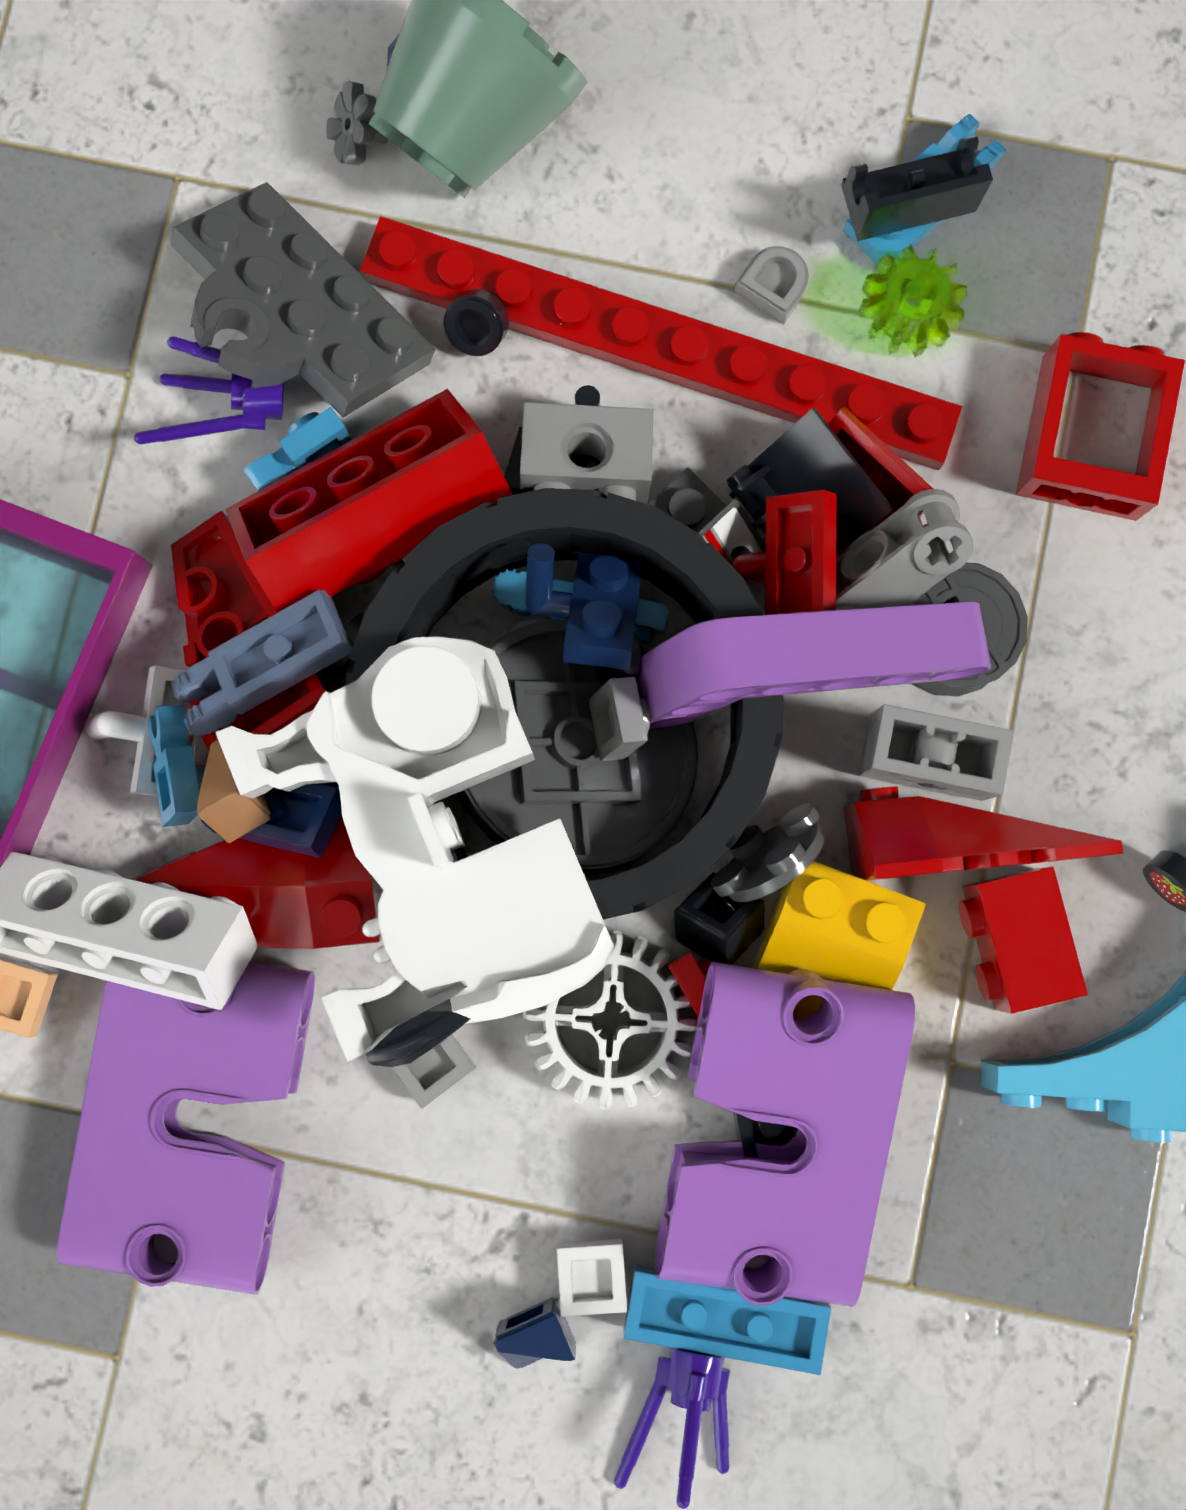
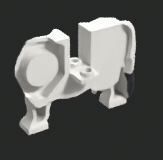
M439 636L411 638L388 647L356 681L332 693L325 691L314 710L301 715L292 723L271 735H254L233 726L215 732L236 786L242 796L253 799L267 793L273 787L292 791L306 784L337 782L340 791L343 821L355 856L383 889L378 902V917L367 921L362 930L364 935L368 937L381 934L384 945L374 951L373 959L380 964L392 961L397 972L377 987L345 988L321 997L347 1062L365 1053L371 1065L396 1067L410 1064L444 1042L464 1024L504 1018L543 1007L586 985L606 966L614 945L560 818L458 861L454 850L465 846L459 827L449 807L445 808L443 802L434 803L535 760L515 712L507 676L494 650L470 640Z

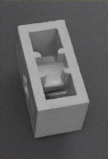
M883 704L870 714L858 776L980 801L1003 795L1014 730Z

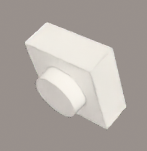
M622 1239L557 1243L561 1317L627 1312Z

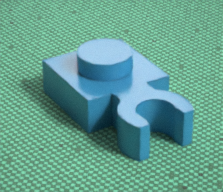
M329 407L320 414L318 412H311L302 416L290 426L288 435L278 441L281 445L280 449L253 461L244 471L259 491L350 442L352 439L332 407Z
M183 705L156 706L154 709L155 716L148 717V726L156 755L153 770L162 827L186 825L198 815L197 802L205 768L203 765H195L192 746H187V727L184 722L185 712Z

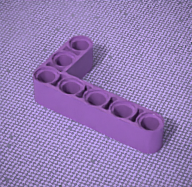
M977 602L731 617L705 621L688 627L641 656V670L637 689L639 698L644 699L647 704L650 716L649 729L695 721L742 698L945 681L978 675L991 670L992 667L980 605Z

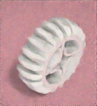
M620 931L611 932L610 938L614 948L604 967L601 994L595 1001L586 1005L563 1006L558 1005L560 999L558 998L545 1005L544 1008L539 1007L523 1012L524 1019L543 1021L542 1030L532 1031L525 1036L527 1046H537L547 1042L549 1051L541 1054L535 1060L536 1068L541 1071L557 1061L562 1069L553 1078L552 1087L558 1091L565 1087L571 1076L579 1080L580 1082L575 1089L574 1101L583 1104L587 1099L590 1086L601 1088L599 1103L602 1109H610L612 1104L611 1089L623 1088L624 1101L628 1107L636 1106L637 1095L633 1085L642 1081L647 1091L653 1097L660 1095L662 1092L660 1085L653 1076L659 1068L669 1078L678 1079L681 1071L668 1057L672 1051L685 1057H691L693 1046L686 1041L677 1039L678 1030L696 1031L698 1020L692 1017H679L678 1009L690 1007L691 1005L684 993L674 995L672 988L678 985L674 976L669 973L664 977L659 971L667 963L670 957L669 952L665 949H660L655 953L651 961L647 962L641 958L648 942L642 936H638L634 941L631 953L621 951L623 938ZM624 966L635 969L649 978L660 994L664 1012H650L645 1009L635 1008L627 1003L623 992ZM614 984L616 985L615 1001L622 1004L619 1012L622 1013L628 1010L630 1019L645 1021H629L628 1024L618 1025L616 1035L612 1036V1049L610 1052H607L606 1035L600 1033L603 1029L602 1025L594 1027L592 1019L578 1018L576 1016H593V1013L604 1012L606 1002L609 1001L610 987ZM557 1025L572 1026L574 1029L585 1030L595 1037L599 1047L598 1070L582 1064L569 1053L561 1040ZM662 1032L658 1044L646 1059L629 1069L617 1071L620 1048L626 1038L633 1034Z

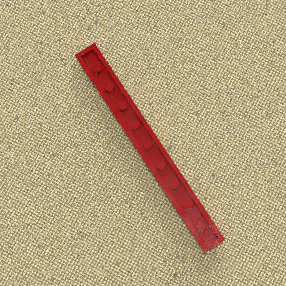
M382 216L379 217L359 271L372 285L445 309L448 308L460 293L466 290H487L496 295L504 304L509 316V330L796 423L815 407L827 424H829L838 411L846 407L900 458L936 470H940L945 463L963 407Z

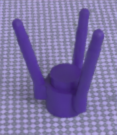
M171 336L167 340V344L171 349L217 364L219 362L220 349L211 346L200 348L198 342H192L176 336ZM164 373L160 376L159 380L165 386L231 394V410H242L243 414L141 431L134 435V441L137 444L143 445L239 429L265 430L266 419L282 420L284 382L277 386L252 388L251 379L233 373L231 380Z
M672 1348L671 1358L658 1357L655 1381L614 1478V1485L617 1488L623 1489L626 1486L667 1389L672 1391L670 1402L675 1406L687 1409L678 1475L677 1506L685 1509L690 1504L702 1412L710 1410L711 1399L713 1403L717 1471L721 1474H726L729 1471L727 1388L730 1370L723 1368L725 1357Z

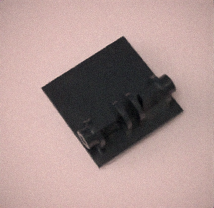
M815 407L807 412L748 466L744 465L726 480L728 487L732 491L729 496L732 500L738 498L755 520L752 524L756 530L761 528L765 534L766 497L826 490L837 494L836 555L895 510Z

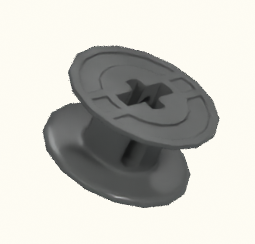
M966 562L962 568L950 573L922 594L912 605L977 602L980 605L991 670L978 675L953 680L912 683V685L933 695L959 697L980 690L989 682L998 680L1016 664L1027 641L1028 616L1019 592L1001 573L980 563Z

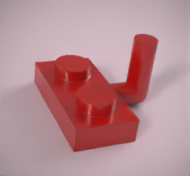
M826 490L766 497V552L741 554L732 563L734 569L744 580L765 585V615L836 611L837 494Z

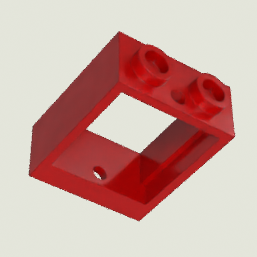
M1074 332L1068 335L1060 334L1042 357L1015 495L1137 521L1159 504L1185 360L1165 356L1161 349L1154 346L1135 345L1127 348L1104 343L1100 336L1088 332ZM1070 371L1151 388L1135 474L1053 457Z

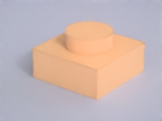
M0 957V1029L27 1038L38 1036L58 974Z

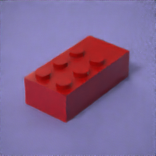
M447 388L225 510L246 564L278 613L317 590H324L332 597L354 584H365L375 580L385 571L387 566L405 557L438 526L483 503L497 502V498L513 494L483 432Z

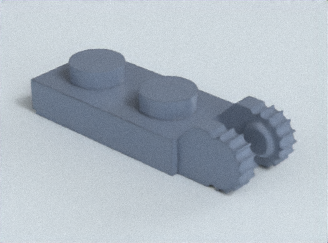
M317 590L209 651V657L189 667L186 672H180L179 676H175L171 687L175 698L178 701H182V703L189 702L190 704L191 702H198V700L204 699L200 701L199 705H193V708L187 710L188 712L184 714V722L190 734H195V736L210 735L212 732H217L219 728L232 724L238 713L240 715L351 654L353 644L333 599L324 590Z

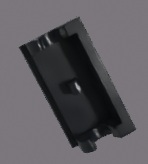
M972 136L961 139L955 151L868 172L866 163L851 166L847 178L842 180L841 187L857 241L976 212L993 181L989 163L974 167L973 156L974 151L978 148V137Z

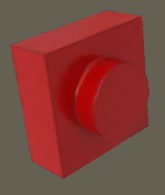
M686 951L666 963L665 966L676 979L678 988L681 993H684L691 1005V1010L698 1020L705 980L711 962L707 957L696 962L692 954Z

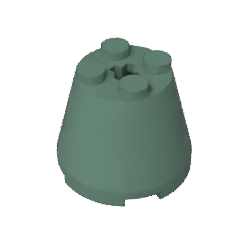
M411 0L373 109L375 114L368 124L465 198L471 188L473 190L479 188L567 110L587 84V80L564 54L558 51L556 56H553L548 51L550 46L529 27L530 23L503 0Z

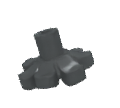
M353 81L345 82L343 91L339 92L334 105V111L338 118L327 119L326 134L327 139L335 140L334 154L340 163L360 165L366 160V145L369 146L372 142L385 144L389 140L368 124L375 114L373 109L376 98L372 95L364 94L363 84Z

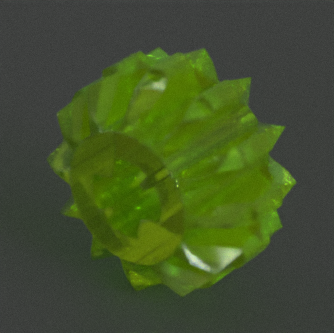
M910 244L902 250L899 260L886 254L878 262L876 267L877 273H871V275L866 276L862 291L867 298L862 300L859 307L860 317L874 320L868 330L869 339L879 338L885 334L891 338L888 343L889 354L896 353L902 343L908 344L914 358L923 354L927 343L938 349L945 345L949 339V329H957L965 316V310L959 305L963 303L967 296V286L952 282L958 273L957 263L946 265L942 268L935 264L938 260L937 248L930 250L924 259H919ZM912 297L919 301L918 306H912L907 303V298Z

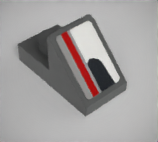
M689 467L648 504L659 508L698 532L706 543L710 542L731 565L734 559L741 554L766 552L765 543L740 503L733 499L726 506Z

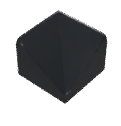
M712 872L674 910L675 937L679 943L702 957H707L711 962L732 965L763 932L765 901L759 898L748 902H736L730 899L729 896H718L710 884L713 876L716 874Z

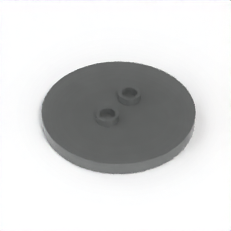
M568 620L536 622L505 634L488 647L495 651L507 676L515 712L535 760L457 792L475 823L497 845L560 818L583 874L613 870L632 862L657 846L674 829L683 816L693 793L697 775L698 752L693 721L671 727L649 729L647 733L648 741L625 759L600 761L589 699L603 686L597 677L595 667L592 665L563 662L564 640ZM639 646L640 656H643L647 651Z

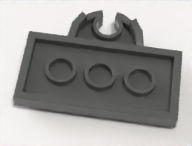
M268 182L173 227L170 245L205 279L201 283L196 296L190 327L194 329L195 339L200 348L212 345L215 334L222 329H235L244 333L248 339L229 340L221 348L218 366L230 373L251 379L252 388L277 386L300 374L344 418L430 365L435 348Z

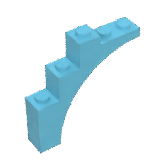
M1186 970L1160 999L1127 1024L1080 1047L1028 1059L981 1060V1087L1001 1094V1104L1017 1107H1041L1042 1096L1066 1097V1108L1104 1112L1107 1111L1108 1100V1120L1130 1128V1138L1149 1142H1172V1131L1186 1132Z

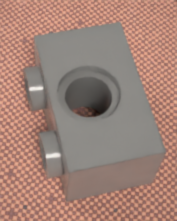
M524 402L520 493L543 488L596 490L607 496L608 493H612L647 504L652 481L654 409ZM579 455H590L601 463L593 468H582L575 465L571 460Z

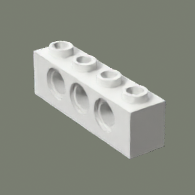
M12 851L0 867V953L222 1010L258 947L243 906L225 897L214 896L206 898L181 892L166 883H143L123 878L107 869L93 871L68 865L52 856H42L39 858Z

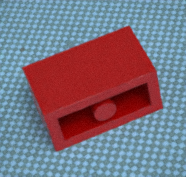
M1054 866L1035 868L962 886L965 900L959 901L961 922L966 935L970 939L976 938L982 963L975 965L976 979L982 997L986 1002H993L994 1010L1013 1014L1088 995Z

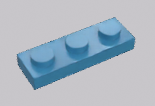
M634 1265L623 1337L633 1341L821 1375L831 1306L829 1303L783 1297L780 1301L771 1305H755L742 1298L737 1290L660 1280L655 1276V1269Z

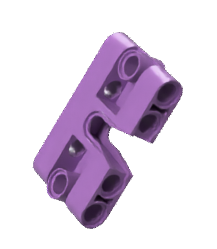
M249 961L222 1010L110 981L105 982L58 1236L57 1260L59 1264L132 1275L139 1283L150 1287L178 1282L254 1295L259 1293L269 1260L285 1162L227 1137L185 1130L177 1119V1107L182 1099L224 1105L286 1099L288 1094L297 1093L314 995L315 975L313 971ZM156 1234L166 1235L175 1242L178 1249L176 1263L165 1262L156 1255L153 1246Z
M718 962L710 964L705 980L687 1076L688 1080L696 1082L693 1093L694 1097L754 1121L798 1128L795 1138L793 1137L789 1142L782 1145L755 1142L758 1158L744 1156L741 1140L675 1144L656 1244L655 1276L657 1279L737 1290L742 1298L755 1305H771L780 1301L783 1297L850 1307L856 1305L862 1288L913 1036L915 1003L911 993L824 980L818 973L807 969L794 970L785 974ZM808 995L822 997L821 1006L813 1016L807 1019L793 1017L794 1007L802 998ZM757 1255L771 1256L767 1264L760 1268L750 1269L745 1267V1264Z

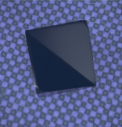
M552 1297L499 1321L494 1345L497 1352L514 1368H523L543 1358L560 1361H573L576 1359V1341L566 1317H561L558 1298L554 1299Z

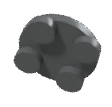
M804 803L793 808L781 819L779 825L764 833L758 825L745 828L737 842L729 849L734 856L728 865L720 869L710 882L718 896H729L730 899L736 902L753 901L777 891L799 876L818 856L825 841L824 833L817 824L820 816L811 803Z

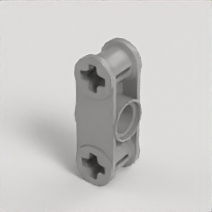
M929 489L917 493L872 531H868L858 537L844 553L837 557L836 611L912 606L922 594L950 573L962 568L973 552V539L967 528L959 523L960 508L953 495L939 489ZM921 511L924 512L927 520L925 525L922 524L919 517ZM949 539L953 547L952 553H949L945 543Z

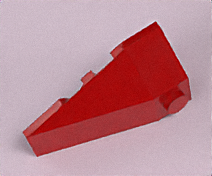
M222 510L171 544L178 608L185 614L188 645L183 646V652L187 667H191L209 657V651L277 614L276 609L246 564L230 520ZM324 668L244 714L240 715L238 713L232 724L219 728L217 731L233 726L254 735H271L286 727L301 715L314 710L325 691L332 693L339 688L327 668ZM200 699L198 702H191L190 709L193 708V705H199L200 701L204 699ZM212 732L210 735L201 736L208 751L211 744L218 740L215 732Z
M897 786L861 790V802H854L844 807L851 874L866 881L1124 854L1121 840L922 796L899 798Z
M342 814L322 859L241 839H236L231 843L223 840L201 851H192L131 879L148 884L156 882L166 883L181 892L206 898L214 896L225 897L243 906L258 944L257 948L318 949L377 943L381 940V934L374 937L365 936L362 928L367 921L378 917V902L383 889L355 856Z

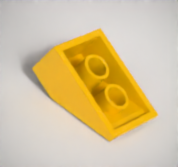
M813 861L799 876L781 888L752 968L785 974L794 970L807 969L818 973L824 980L893 990L904 967L926 903ZM808 995L802 998L794 1007L793 1017L807 1019L813 1016L821 1006L822 997Z

